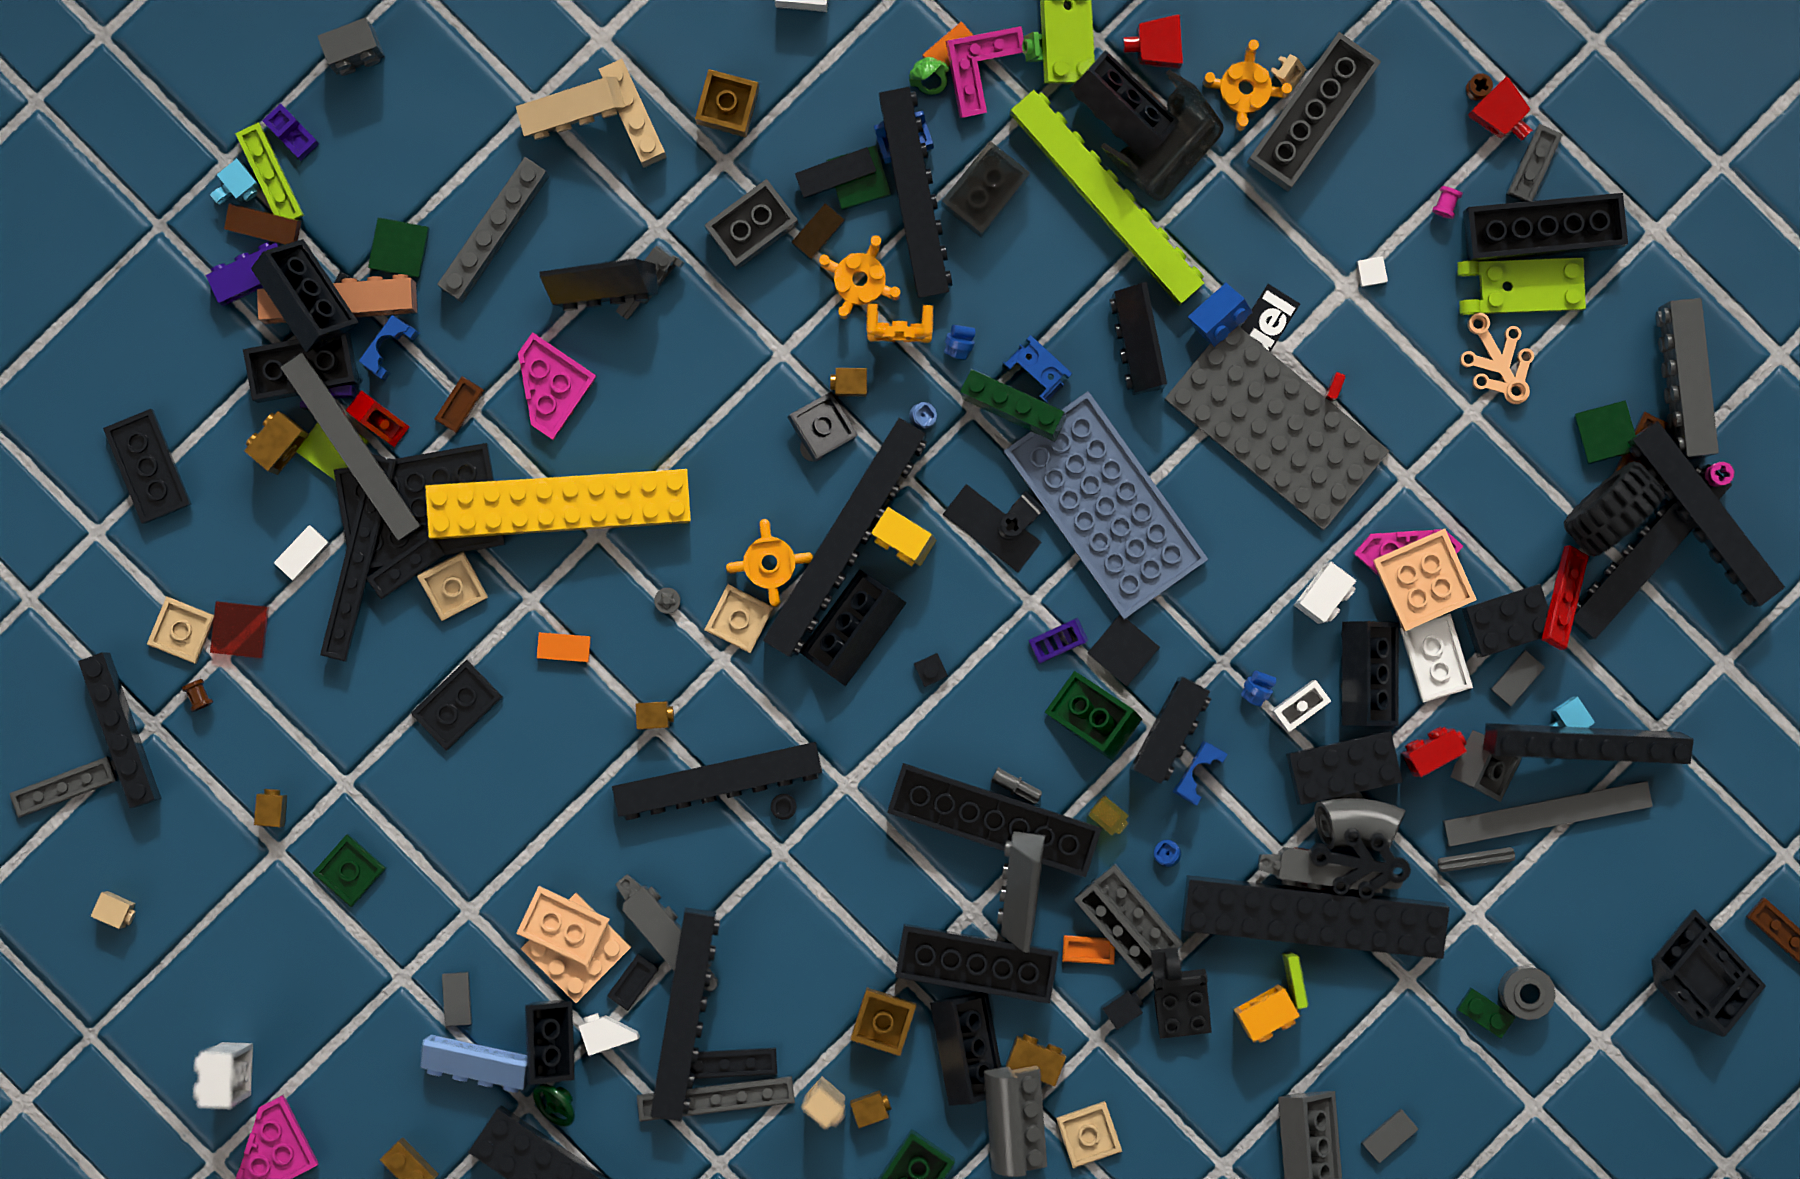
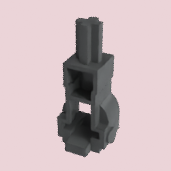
M655 246L644 260L656 264L658 288L675 266L682 268L685 263L678 256H672L659 246ZM634 298L625 299L626 303L620 304L616 312L628 320L640 303L647 304L649 300L634 301Z

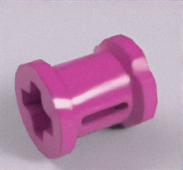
M1441 186V195L1437 205L1432 208V212L1439 216L1453 219L1458 199L1462 198L1463 194L1451 187Z
M1726 462L1712 464L1705 471V480L1713 487L1726 485L1734 477L1732 466ZM1719 470L1721 474H1724V477L1719 479V476L1715 475V471Z

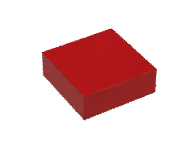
M1339 372L1333 374L1325 394V398L1329 401H1334L1338 398L1346 378L1344 374Z

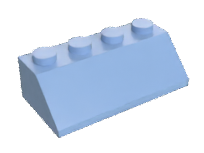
M430 1035L423 1041L421 1068L427 1069V1074L442 1076V1073L452 1074V1079L467 1082L468 1078L478 1080V1085L493 1087V1084L503 1086V1090L518 1093L519 1089L523 1090L526 1087L527 1055L436 1035Z

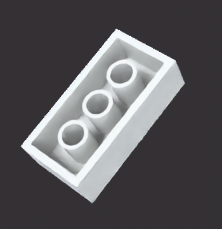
M222 1042L200 1053V1057L196 1058L195 1063L196 1073H199V1083H196L194 1089V1098L198 1100V1107L230 1108L251 1096L253 1043Z

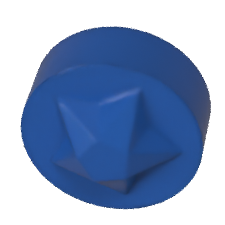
M1163 840L1156 845L1154 857L1162 866L1172 867L1179 862L1181 850L1175 842Z

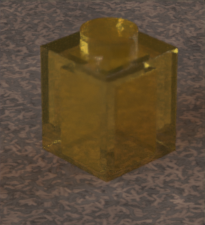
M1105 795L1100 798L1087 814L1110 835H1113L1115 832L1119 835L1128 825L1126 819L1129 815Z

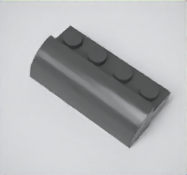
M1116 863L1101 876L1093 880L1074 899L1141 979L1153 971L1151 950L1175 947L1178 949L1183 944Z
M1038 1066L1011 1070L1010 1067H1003L984 1071L991 1169L999 1175L1016 1177L1025 1176L1026 1171L1047 1167L1040 1068Z

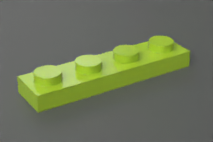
M258 122L235 133L273 214L295 220L304 217L261 124Z

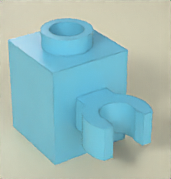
M235 159L217 174L224 185L214 190L210 196L219 205L224 203L232 194L240 202L244 200L249 201L257 195V189L261 186L242 162Z
M1571 697L1551 711L1557 721L1549 726L1590 728L1589 726L1595 722L1578 697Z

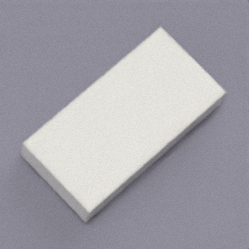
M309 525L274 564L294 581L324 550L329 542Z

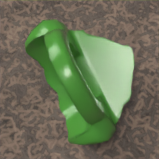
M926 57L914 64L909 74L910 85L918 87L921 92L928 95L939 94L947 85L946 73L950 68L941 60H937L934 57ZM935 72L942 80L941 85L936 89L925 88L921 80L928 78Z

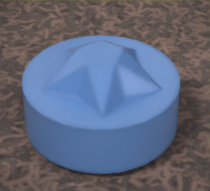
M918 403L910 410V421L916 428L925 429L931 427L936 421L937 413L930 403Z

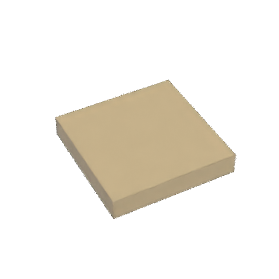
M464 551L417 575L441 621L488 598Z
M727 584L704 630L751 653L774 607Z
M166 596L147 645L197 664L216 616Z
M1105 1101L1056 1117L1073 1168L1122 1152Z

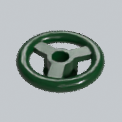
M539 1084L534 1088V1102L545 1118L561 1127L572 1125L575 1119L574 1109L571 1105L573 1098L565 1088H555L548 1084ZM541 1092H543L547 1100V1107L541 1099ZM552 1112L560 1113L563 1116H565L566 1119L559 1118Z

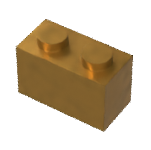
M1024 1034L1023 1038L1016 1036L1006 1062V1067L1015 1070L1038 1066L1040 1068L1041 1081L1055 1086L1066 1060V1055L1061 1053L1063 1049L1049 1043L1047 1047L1037 1044V1038Z
M403 1137L380 1159L398 1179H435L439 1175Z

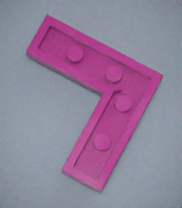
M1021 26L946 41L960 118L987 113L977 61L1022 53L1024 37Z

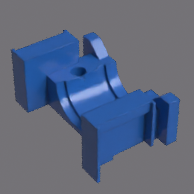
M391 315L359 362L376 376L386 381L391 373L381 367V364L384 362V358L380 354L381 343L387 338L398 340L403 334L414 341L419 332L400 318L397 319Z
M1030 335L1026 340L1029 345L1024 348L1020 344L1019 349L1006 363L1003 362L1002 365L1010 372L1018 364L1030 373L1045 389L1039 396V399L1042 402L1048 403V400L1058 389L1064 386L1060 381L1063 375L1068 379L1072 373ZM1026 355H1030L1032 358L1027 360ZM1048 375H1052L1053 379L1049 380Z
M1205 741L1199 746V750L1172 791L1196 806L1202 797L1196 794L1195 789L1198 784L1195 783L1192 777L1194 767L1200 763L1211 764L1214 759L1223 763L1228 755Z

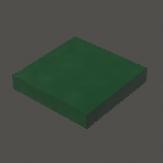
M876 145L868 147L876 173L835 187L842 210L891 196Z
M378 217L368 268L420 278L430 228Z
M1626 400L1575 414L1588 464L1630 453L1629 448L1631 446L1628 444V441L1636 435Z
M346 834L312 874L347 905L353 907L385 871L386 867L349 834Z

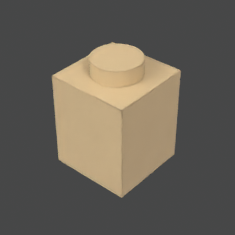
M109 891L101 892L91 917L118 929L125 928L126 924L130 925L135 917L136 911L133 909L136 903Z

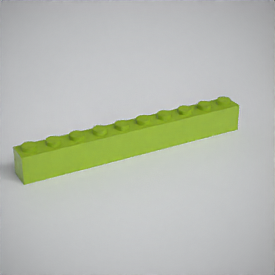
M1035 90L1031 91L1010 110L1012 118L1178 306L1182 305L1204 285L1202 281L1204 278L1203 274L1195 266L1191 268L1185 261L1187 257L1179 247L1173 248L1168 242L1170 239L1168 234L1161 227L1157 229L1151 223L1153 218L1144 208L1140 210L1135 205L1134 201L1136 199L1128 189L1122 190L1117 184L1119 180L1110 169L1105 171L1100 165L1102 162L1100 157L1093 150L1089 152L1083 146L1085 141L1076 131L1072 133L1066 126L1068 122L1060 112H1053L1049 107L1051 103L1042 92L1038 94Z

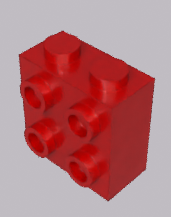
M1438 727L1427 733L1428 739L1424 741L1416 739L1405 745L1406 751L1400 754L1412 775L1422 777L1466 753L1467 751L1464 746L1467 745V742L1460 731L1456 732L1455 729Z

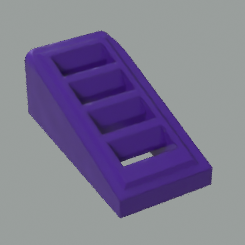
M1075 618L1028 641L1040 664L1086 643L1088 638L1079 619ZM1071 626L1078 640L1076 641L1073 640L1068 629ZM1058 632H1063L1068 645L1064 646ZM1049 636H1053L1059 649L1054 650ZM1041 640L1044 641L1049 651L1046 655L1039 643Z

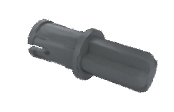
M998 767L991 782L1009 790L1012 796L1016 794L1033 804H1036L1042 795L1041 790L1022 781V777L1018 779Z

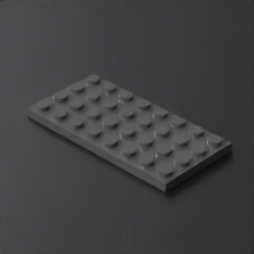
M1239 326L1231 331L1215 347L1210 343L1164 399L1322 531L1325 530L1389 452L1386 447Z

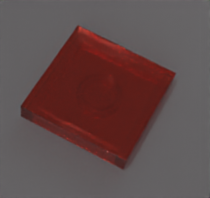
M216 601L210 653L263 658L269 607Z

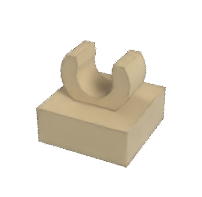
M1290 54L1288 58L1279 57L1278 60L1283 64L1280 70L1272 68L1271 71L1282 85L1289 83L1293 90L1306 69L1297 57Z

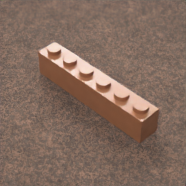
M393 275V279L383 280V277L372 276L367 277V281L358 282L355 278H345L341 280L342 283H333L355 318L417 313L416 282L408 278V275ZM257 289L258 320L264 324L286 323L265 289Z

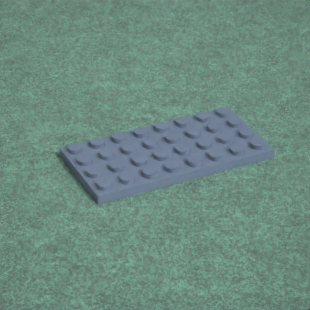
M1087 391L1062 409L1065 412L1066 421L1055 442L1031 431L1005 449L1004 453L1118 613L1125 619L1203 564L1208 558L1089 391Z

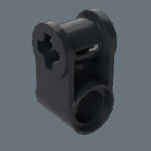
M1025 491L998 524L999 535L1005 540L1015 539L1045 508ZM1013 522L1015 524L1014 530L1007 531V524Z

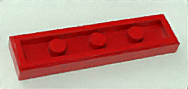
M1571 545L1564 546L1542 636L1543 641L1559 650L1567 649L1589 558L1588 555Z

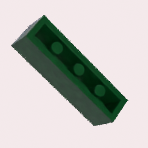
M971 369L960 390L963 400L1053 442L1056 441L1066 421L1064 411Z

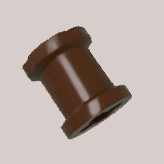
M1484 73L1474 75L1466 85L1467 96L1474 101L1483 100L1493 88L1492 79ZM1478 83L1483 85L1480 92L1476 90Z
M203 679L193 681L181 688L183 692H186L192 707L190 709L192 712L203 709L213 703V700L208 698L203 687Z

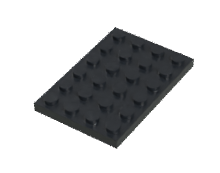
M488 443L395 459L397 464L392 484L421 526L402 539L397 540L384 519H382L370 569L383 567L429 534L426 485L494 481ZM346 467L335 469L334 475L346 545L348 546L362 487L350 469ZM504 535L435 539L444 551V556L458 554L463 551L469 552L505 545Z

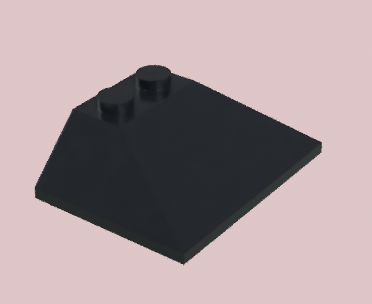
M1696 909L1691 911L1651 959L1655 987L1691 1025L1721 1037L1728 1034L1766 987L1760 978Z

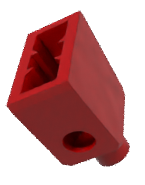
M1180 15L1140 23L1137 28V36L1123 37L1124 53L1139 52V64L1181 68L1183 56Z
M1507 76L1468 114L1471 119L1500 139L1511 130L1522 141L1532 131L1522 120L1531 109Z

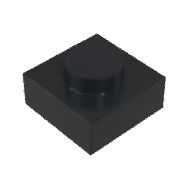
M938 653L914 663L924 687L948 677Z

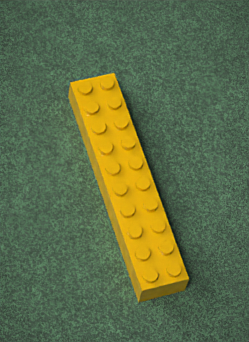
M687 469L426 485L430 539L690 523L691 521Z

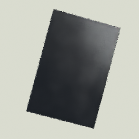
M466 660L411 712V715L447 751L503 696L469 660Z

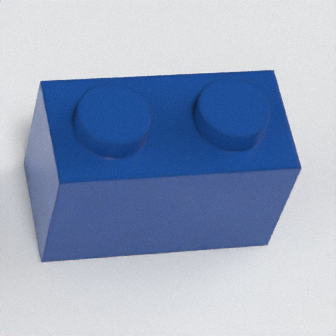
M1225 283L1194 310L1188 318L1195 330L1215 347L1253 312L1245 298Z

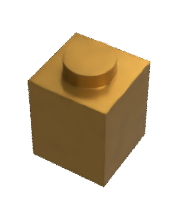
M836 368V374H831L830 390H835L836 396L867 397V368Z
M667 701L635 703L637 729L669 728L670 722H674L673 706L669 707Z
M264 789V794H256L254 825L284 827L287 795H280V790Z
M880 1090L850 1101L859 1128L887 1119V1111L892 1110L887 1095L882 1096Z

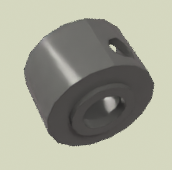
M1526 965L1515 966L1508 970L1500 979L1498 987L1499 1000L1503 1007L1512 1015L1526 1020L1538 1019L1547 1014L1552 1008L1556 997L1555 986L1550 977L1543 971ZM1526 984H1534L1539 989V998L1532 1004L1524 1003L1520 998V990Z

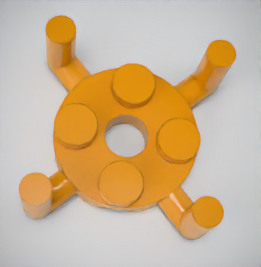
M1257 40L1249 42L1246 47L1244 61L1231 65L1224 73L1222 79L1215 78V75L1209 72L1205 75L1202 82L1204 87L1220 89V95L1232 111L1237 113L1235 127L1239 131L1244 130L1248 124L1247 114L1261 109L1267 103L1270 96L1287 98L1292 91V86L1289 83L1283 84L1282 87L1272 86L1268 71L1259 64L1254 63L1256 50L1259 47ZM1241 82H1250L1253 86V91L1250 94L1241 93L1239 90Z
M877 235L871 238V244L866 254L852 253L839 264L831 261L827 255H821L819 258L822 268L835 273V287L841 298L845 300L838 310L841 319L849 317L854 305L871 303L878 299L880 295L892 300L900 298V289L898 287L891 288L885 285L886 275L884 268L876 259L881 247V238ZM858 272L866 274L868 278L867 283L863 286H857L852 281L853 276Z
M867 304V338L869 341L931 342L933 332L932 305H923L922 324L914 323L910 324L909 327L907 321H892V326H889V323H878V304Z
M762 519L759 523L761 538L749 546L743 561L728 563L726 571L730 574L745 571L748 578L755 585L768 589L770 605L778 607L781 604L778 587L791 579L796 564H809L813 555L809 552L794 554L791 547L785 541L771 537V524L767 519ZM767 555H772L777 559V566L773 570H766L762 566V560Z

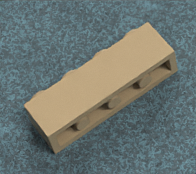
M623 59L600 68L599 71L602 78L617 77L625 107L617 111L643 168L666 158L665 151Z
M605 77L518 105L516 110L523 135L534 136V139L538 140L548 137L549 131L555 129L557 133L572 129L571 124L577 122L580 125L595 122L594 117L602 115V118L617 115V110L624 108L625 104L617 77Z
M821 1076L806 1093L802 1108L825 1129L830 1124L834 1127L844 1116L845 1096Z

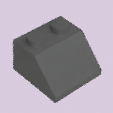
M1472 730L1469 738L1466 740L1467 745H1465V749L1467 752L1460 755L1450 777L1501 802L1522 757L1492 755L1483 749L1484 734Z

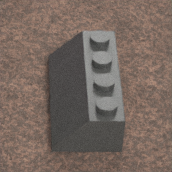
M1014 832L1012 841L1006 842L1005 856L1009 857V864L1004 863L1002 879H1007L1006 886L1001 887L1000 901L1004 902V909L999 908L997 924H1002L1001 935L1023 952H1029L1035 926L1045 836Z
M1335 1091L1296 1093L1278 1097L1285 1179H1342Z

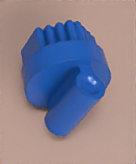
M952 325L951 333H948L945 339L944 353L957 359L966 360L969 352L974 347L975 342L972 339L975 336V328Z
M1257 670L1254 671L1252 676L1246 679L1244 683L1245 688L1241 696L1249 703L1261 707L1264 701L1268 700L1272 695V687L1276 684V677Z

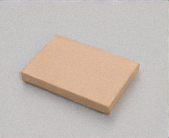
M538 886L516 934L588 967L610 919Z

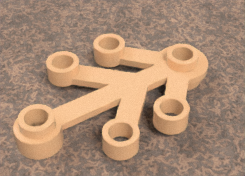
M1483 313L1472 315L1468 320V328L1473 334H1478L1492 360L1476 356L1471 351H1466L1460 356V363L1464 367L1475 366L1500 373L1505 381L1492 380L1487 375L1481 373L1473 378V386L1478 390L1487 388L1504 394L1505 399L1512 404L1523 403L1527 400L1530 393L1525 379L1529 364L1534 359V353L1528 348L1518 352L1517 360L1519 366L1514 377L1510 370V364L1517 340L1521 337V330L1516 326L1506 329L1504 333L1506 342L1501 354L1488 331L1490 326L1488 316ZM1475 320L1481 321V329L1474 327L1473 323ZM1510 330L1517 332L1515 339L1509 337ZM1523 352H1527L1530 355L1529 361L1522 359L1521 355ZM1465 355H1470L1472 357L1471 364L1465 363ZM1478 377L1484 378V386L1477 384ZM1513 387H1518L1520 389L1519 396H1514L1512 394Z

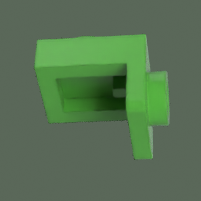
M1031 32L1024 36L1022 51L1025 54L1026 62L1043 61L1042 34L1038 32Z

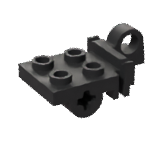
M1177 947L1151 950L1155 1011L1160 1039L1212 1033L1206 970L1181 971Z

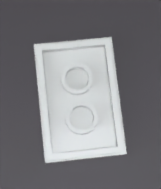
M1451 613L1432 619L1407 631H1403L1400 628L1422 703L1473 688Z

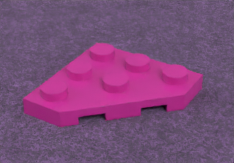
M532 332L518 352L530 421L533 427L554 440L597 376Z
M1442 529L1370 534L1353 554L1379 576L1372 560ZM1447 532L1457 554L1463 548V545Z
M284 1095L258 1108L256 1120L250 1133L236 1179H292L319 1165Z

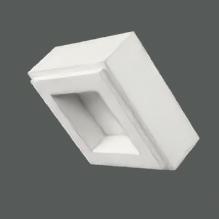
M1383 256L1356 262L1361 287L1388 282Z

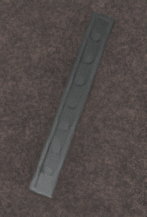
M301 353L281 366V369L397 540L402 539L421 525L305 354Z
M1648 781L1444 820L1443 824L1447 844L1450 847L1653 807Z

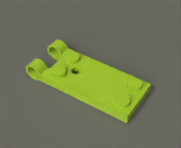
M1040 0L1044 83L1074 84L1095 61L1092 0ZM1064 1H1068L1071 4L1070 10L1064 8Z
M1583 258L1462 261L1457 263L1458 276H1480L1481 300L1459 301L1460 315L1576 311L1586 309ZM1504 282L1511 283L1512 289L1510 291L1503 289Z

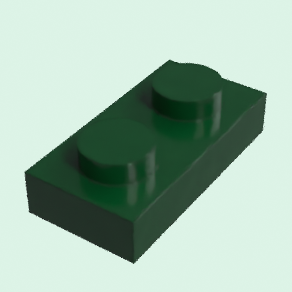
M1471 987L1456 1008L1500 1039H1502L1515 1019L1513 1015Z

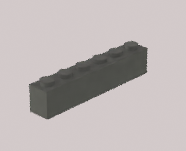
M524 157L437 285L460 302H464L549 178L546 170Z

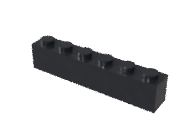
M102 652L79 660L78 663L129 807L137 808L162 799L111 654Z

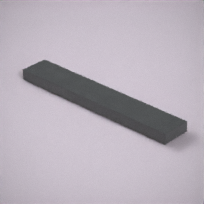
M792 1076L687 1089L685 1098L690 1099L688 1115L683 1114L682 1117L795 1103ZM654 1093L637 1095L640 1122L661 1119L650 1117Z

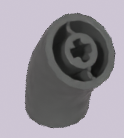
M1339 798L1317 802L1314 815L1319 836L1323 844L1327 845L1329 849L1353 847L1346 843L1344 833L1346 830L1354 828L1359 831L1361 841L1366 848L1374 850L1370 844V837L1375 833L1384 835L1387 846L1390 849L1406 810L1375 800ZM1351 834L1348 839L1353 841L1357 838V835ZM1376 839L1374 845H1380L1383 840Z

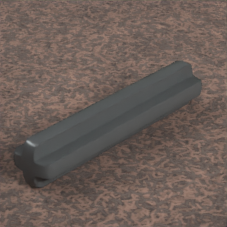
M1508 847L1443 857L1438 859V868L1440 872L1511 862L1515 860V852L1513 848Z

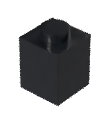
M1126 989L1101 1007L1118 1030L1141 1015L1143 1012L1140 1007L1144 1004L1136 992L1130 994Z

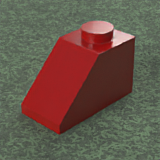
M362 390L346 409L351 416L393 447L396 446L410 427Z

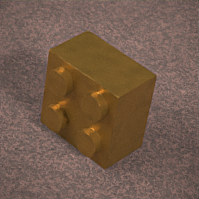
M708 69L695 116L696 124L747 137L760 89L759 83Z
M279 411L276 414L271 413L264 420L263 425L265 427L259 434L254 433L246 442L248 447L244 450L267 471L276 475L297 453L296 451L303 441L309 436V433L287 415Z
M866 988L850 1040L900 1056L916 1003Z

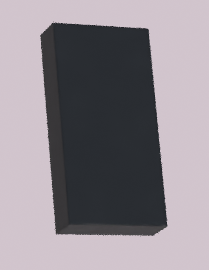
M638 953L607 996L628 1011L659 968Z

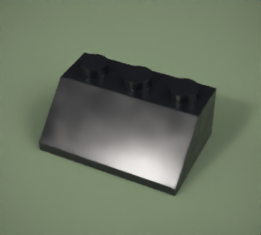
M540 1001L525 1005L527 1084L575 1080L572 1001Z

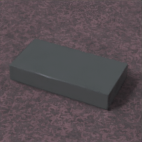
M1524 650L1490 690L1506 704L1512 706L1545 667Z
M469 972L443 973L445 1026L471 1025Z
M1400 1108L1361 1143L1380 1163L1419 1129Z

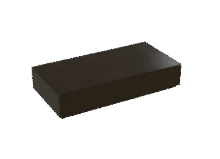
M825 203L794 238L792 244L812 260L845 220Z

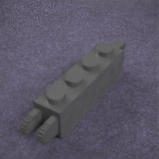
M1283 847L1278 851V854H1260L1258 861V870L1274 874L1276 878L1282 879L1281 884L1297 886V881L1306 882L1307 888L1320 890L1323 889V885L1332 886L1335 878L1343 877L1356 868L1331 863L1325 866H1316L1310 859V850ZM1321 853L1317 855L1316 859L1323 860L1326 855ZM1372 871L1351 884L1349 889L1358 890L1360 883L1370 882L1381 873ZM1389 881L1376 889L1375 892L1382 893V888L1394 890L1401 888L1403 882L1394 883ZM1338 883L1336 888H1344L1345 883ZM1363 888L1362 893H1369L1371 888Z
M629 874L625 875L615 884L625 899L623 903L624 913L675 971L682 929L676 922L677 914L670 906L665 908L659 902L662 897L652 886L650 888L646 885L641 886ZM708 961L707 971H711L709 969L712 965L711 961ZM713 972L711 973L709 987L704 986L706 991L715 990L718 986V979H716L717 977L714 976Z

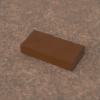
M462 376L436 415L435 420L458 433L485 390Z

